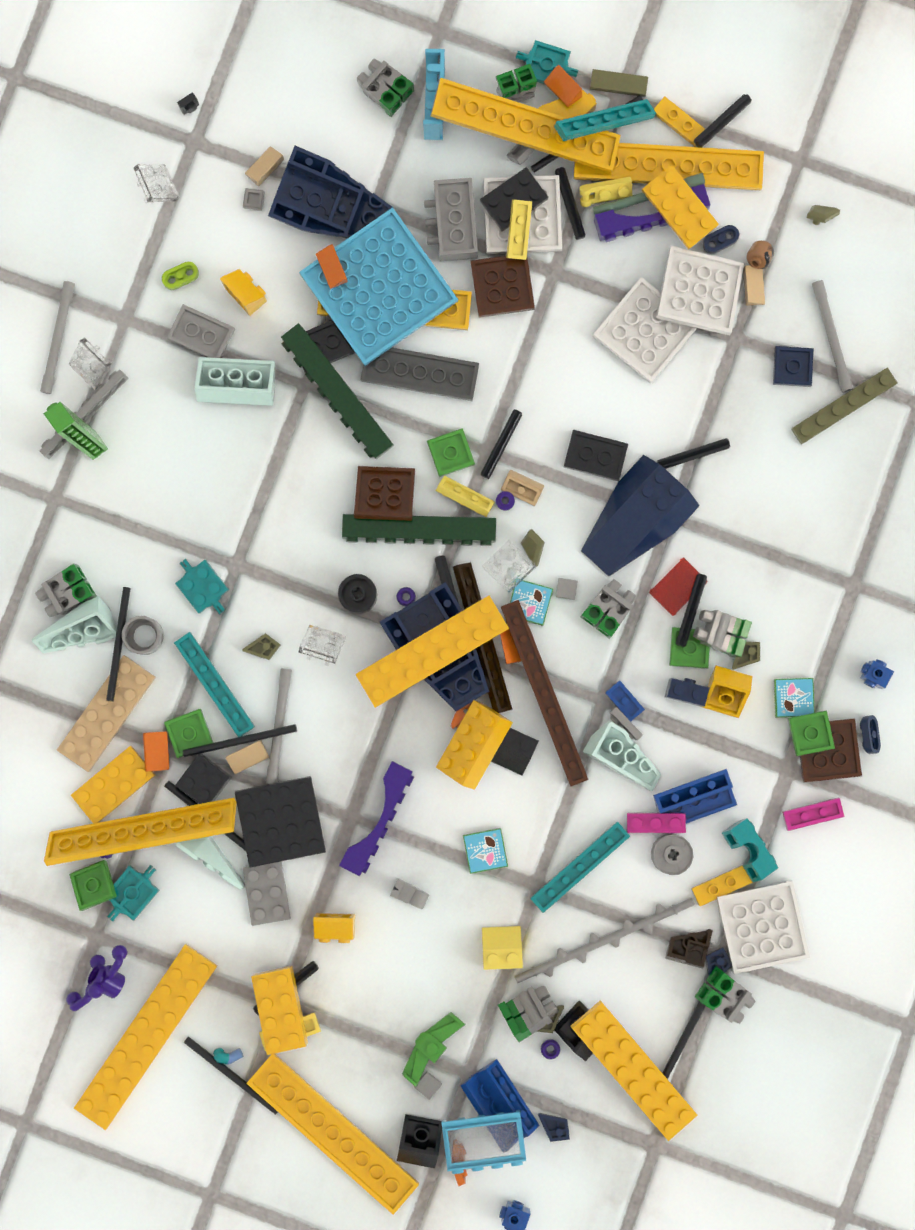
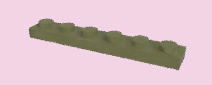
M887 367L797 424L791 430L802 445L895 386L898 382Z

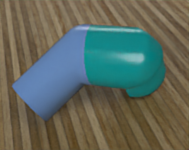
M217 1048L213 1052L216 1062L227 1065L244 1057L240 1048L231 1053H225L222 1048Z

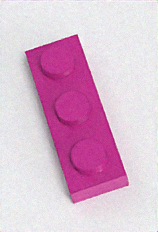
M840 798L782 812L787 831L845 817Z
M627 813V833H686V813Z

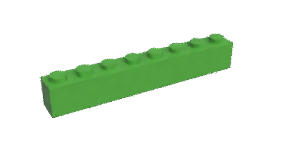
M55 402L48 406L47 411L43 413L60 436L92 460L108 450L97 432L63 403Z

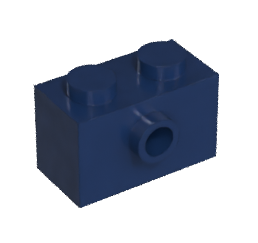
M670 678L665 698L705 707L709 687L697 685L695 680L684 678V681Z

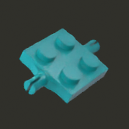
M535 40L529 54L518 51L516 59L526 61V65L531 64L537 82L544 84L545 79L558 65L568 75L575 78L579 71L568 67L571 51Z
M187 559L180 562L179 564L186 573L175 584L194 609L201 613L206 608L213 606L219 615L223 613L226 609L220 604L219 600L222 595L229 591V588L207 560H203L195 567H192Z
M130 865L113 884L117 897L109 900L114 907L110 914L107 915L108 918H111V921H114L120 913L127 915L134 921L160 891L149 879L156 871L153 866L149 865L144 873H140Z

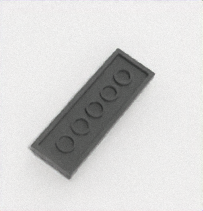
M390 348L366 366L363 364L360 380L366 383L473 401L479 363Z

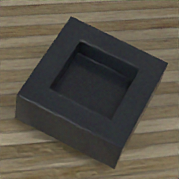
M193 92L177 102L184 115L194 112L197 106H199V102Z

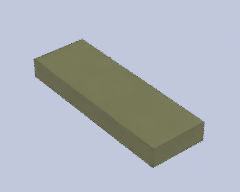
M593 69L590 90L646 97L648 77Z

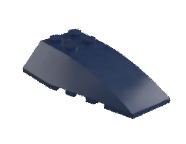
M295 145L268 217L301 231L349 238L387 212L392 206L375 193H371L363 184L358 183L344 170L342 171L335 166L336 164Z
M643 455L617 483L581 552L607 576H611L673 535L700 505L690 491L664 467Z
M445 582L397 613L395 612L381 620L380 624L397 650L463 610ZM476 649L424 679L455 711L489 692Z

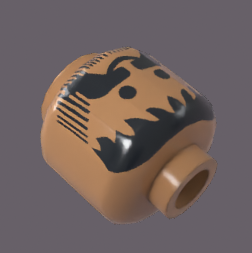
M756 241L749 249L746 259L752 267L764 269L771 262L774 256V249L767 241Z

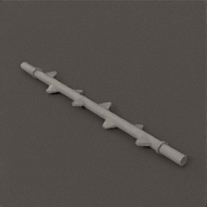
M690 898L677 905H672L668 909L661 904H657L654 915L636 923L625 919L622 929L602 938L591 933L588 944L568 953L559 948L556 958L516 975L515 979L517 983H520L533 976L537 977L542 972L551 977L553 976L554 967L574 958L585 963L588 952L608 943L614 947H619L620 938L640 929L650 934L653 930V923L673 914L677 915L678 912L694 906V901Z

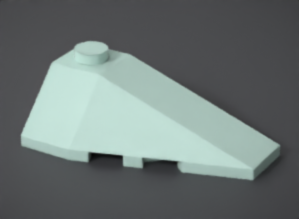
M97 596L80 604L32 638V642L42 653L65 650L67 646L73 645L82 647L85 646V643L91 642L100 644L116 637L117 626L109 607Z
M611 721L606 722L590 737L583 750V753L650 791H653L661 776L652 762L641 752L639 746L629 737L626 730Z
M211 836L177 842L175 846L193 859H202L208 869L218 870L220 872L219 875L238 889L244 888V882Z

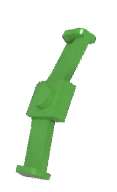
M450 1012L427 1031L422 1032L415 1040L416 1044L402 1075L417 1087L429 1059L436 1063L447 1049L442 1042L466 1024Z

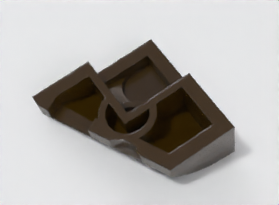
M708 929L702 932L671 937L665 959L703 969L713 930Z

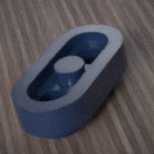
M727 225L707 235L703 241L704 250L709 254H715L735 244L739 238V230L733 225ZM726 234H730L732 238H726ZM713 242L715 247H710L709 243Z
M873 715L864 716L860 721L863 749L868 754H877L881 748L878 721Z

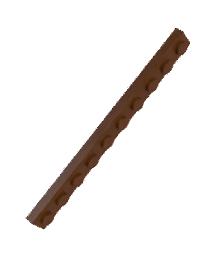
M516 600L501 606L503 615L570 787L587 781L589 779L520 602Z

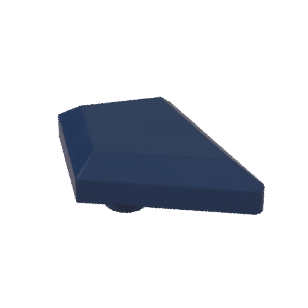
M723 947L706 956L709 975L716 966L724 973L732 966Z
M538 1113L550 1142L570 1140L568 1120L566 1118Z

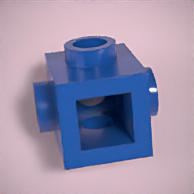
M876 659V661H869L863 665L861 669L863 674L860 678L865 680L864 684L871 688L876 686L880 689H885L894 671L887 668L885 662Z
M507 1201L506 1207L502 1206L499 1218H502V1226L506 1230H525L531 1215L530 1208L524 1207V1204L519 1201Z

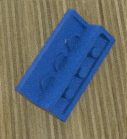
M727 769L653 795L658 813H686V824L737 805Z
M497 1059L471 1075L460 1085L479 1115L489 1116L500 1112L512 1113L520 1110L523 1138L530 1136L540 1126ZM516 1122L486 1126L503 1153L508 1151L519 1140Z

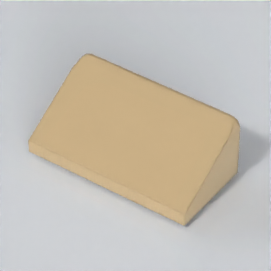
M270 146L245 172V175L257 186H260L282 163L284 157Z
M746 265L743 268L746 306L765 305L763 269Z
M510 470L501 490L510 492L514 497L535 506L544 485Z
M259 740L225 758L234 774H237L270 757L262 740Z

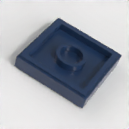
M775 346L773 385L811 387L814 348Z

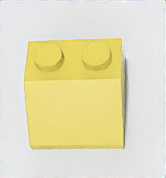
M521 926L482 927L484 970L523 968Z

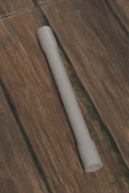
M819 280L812 283L838 372L841 391L847 392L852 390L853 386L843 358L824 282Z
M64 281L47 366L42 379L40 392L46 394L52 393L66 319L75 284L69 281Z
M280 669L274 729L284 727L288 690L292 674L291 669ZM283 735L272 738L270 761L266 777V783L268 784L278 782Z

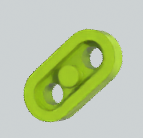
M184 262L165 271L162 275V283L169 290L178 289L195 281L199 276V270L193 262ZM192 270V275H186L187 271ZM175 278L174 283H169V280Z

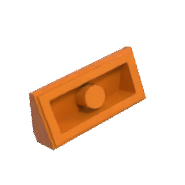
M560 65L556 66L544 81V84L567 107L582 97V88Z
M333 244L316 253L330 289L348 282Z
M508 629L500 634L506 665L521 662L516 645Z
M167 732L143 733L145 772L169 770Z

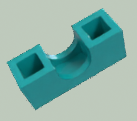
M748 818L737 821L722 832L731 849L745 846L749 850L750 859L743 865V868L752 882L761 881L778 869L775 858L768 852L764 841L758 836L754 825Z

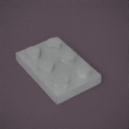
M183 304L167 339L202 356L222 358L235 328Z
M282 861L251 868L243 867L252 926L291 919Z

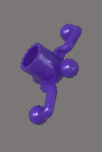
M117 945L113 948L112 956L115 959L113 965L104 966L105 958L102 955H94L91 958L90 965L93 969L88 977L85 996L81 998L78 992H71L66 998L71 1011L79 1010L88 1004L92 998L97 999L102 994L110 998L118 996L125 983V976L119 973L118 970L123 963V959L128 954L126 947Z

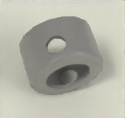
M136 616L124 625L122 640L125 647L131 652L149 655L156 652L161 646L163 630L156 620L146 616ZM149 625L155 630L156 639L151 646L141 647L136 644L134 633L139 626Z

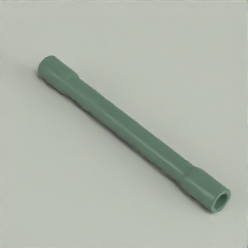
M703 173L684 179L690 188L705 184ZM642 192L614 202H607L593 207L594 215L610 210L617 211L649 201V199Z

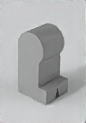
M398 878L390 896L423 909L429 894Z

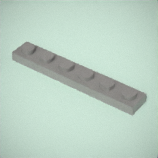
M120 369L117 372L114 371L109 376V381L105 385H100L95 390V395L91 399H86L81 405L82 408L74 413L86 422L129 378ZM55 431V435L42 444L40 452L50 459L67 440Z

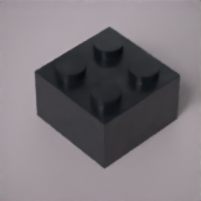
M198 754L175 786L197 803L202 804L215 801L232 776L203 754Z

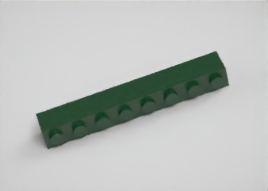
M299 323L281 336L284 341L281 343L287 352L292 351L296 356L293 360L299 367L303 366L306 369V377L311 383L314 381L319 386L317 391L323 398L327 396L331 401L328 405L335 413L338 411L341 414V422L346 428L349 426L354 431L352 436L358 443L362 441L366 446L363 450L370 458L378 459L394 446Z
M343 514L342 538L346 539V542L357 543L358 540H366V543H377V540H385L387 544H395L397 540L404 541V544H415V541H423V544L433 545L434 541L442 542V545H453V542H461V545L471 546L473 542L480 543V546H492V543L496 542V518L412 516V521L356 519L354 514Z

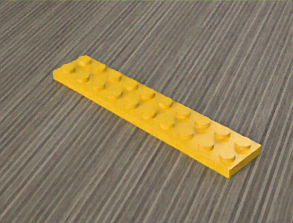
M443 78L439 80L430 116L609 173L613 171L621 136L613 132L602 131L563 141L554 125L556 121L568 118Z
M619 143L611 173L574 162L573 179L608 181L631 177L632 183L648 184L669 166L673 165L683 179L703 173L705 187L761 190L764 151Z
M235 798L51 831L49 832L44 862L46 866L231 833L234 832L237 802Z
M184 945L75 1105V1110L104 1130L109 1127L218 965L189 945Z
M271 1054L246 1083L391 1214L394 1215L419 1186V1182L276 1054Z

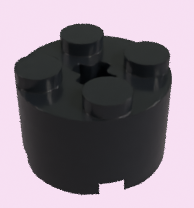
M353 574L345 578L338 588L340 603L351 613L363 614L369 612L376 604L378 597L376 586L365 575ZM358 589H360V592L363 595L359 596L358 599H356L353 593L357 592Z

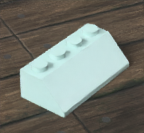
M199 357L195 382L197 402L273 406L275 361Z

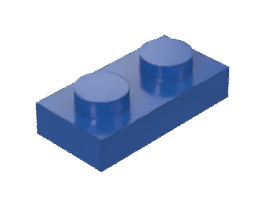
M620 680L605 692L630 722L645 710Z

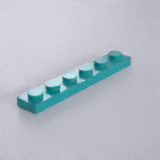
M645 99L556 121L554 128L562 140L566 141L653 119L656 112L649 101Z
M189 632L175 641L174 644L236 735L241 737L253 729L255 725L192 633Z
M616 822L530 899L544 913L624 843L630 835Z

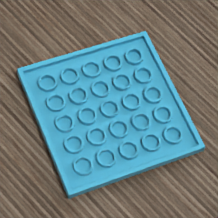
M393 207L334 248L346 275L347 283L330 289L318 259L299 272L364 366L458 302V298Z

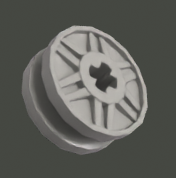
M665 834L659 837L653 843L651 849V860L654 866L661 872L669 875H680L687 871L694 858L693 848L684 837L676 834ZM671 849L672 851L676 852V854L674 855V859L668 857V854L671 853Z

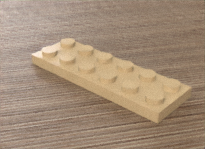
M125 655L122 656L119 663L114 702L106 701L109 675L57 749V751L87 772L91 771L156 678Z

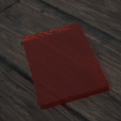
M683 557L653 589H650L649 593L674 616L689 601L696 575L699 572Z

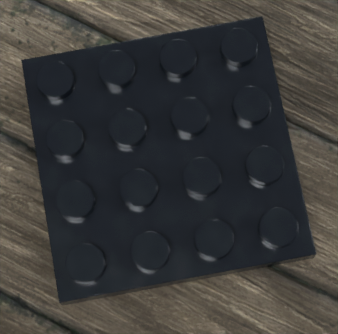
M311 776L235 791L249 868L326 852Z

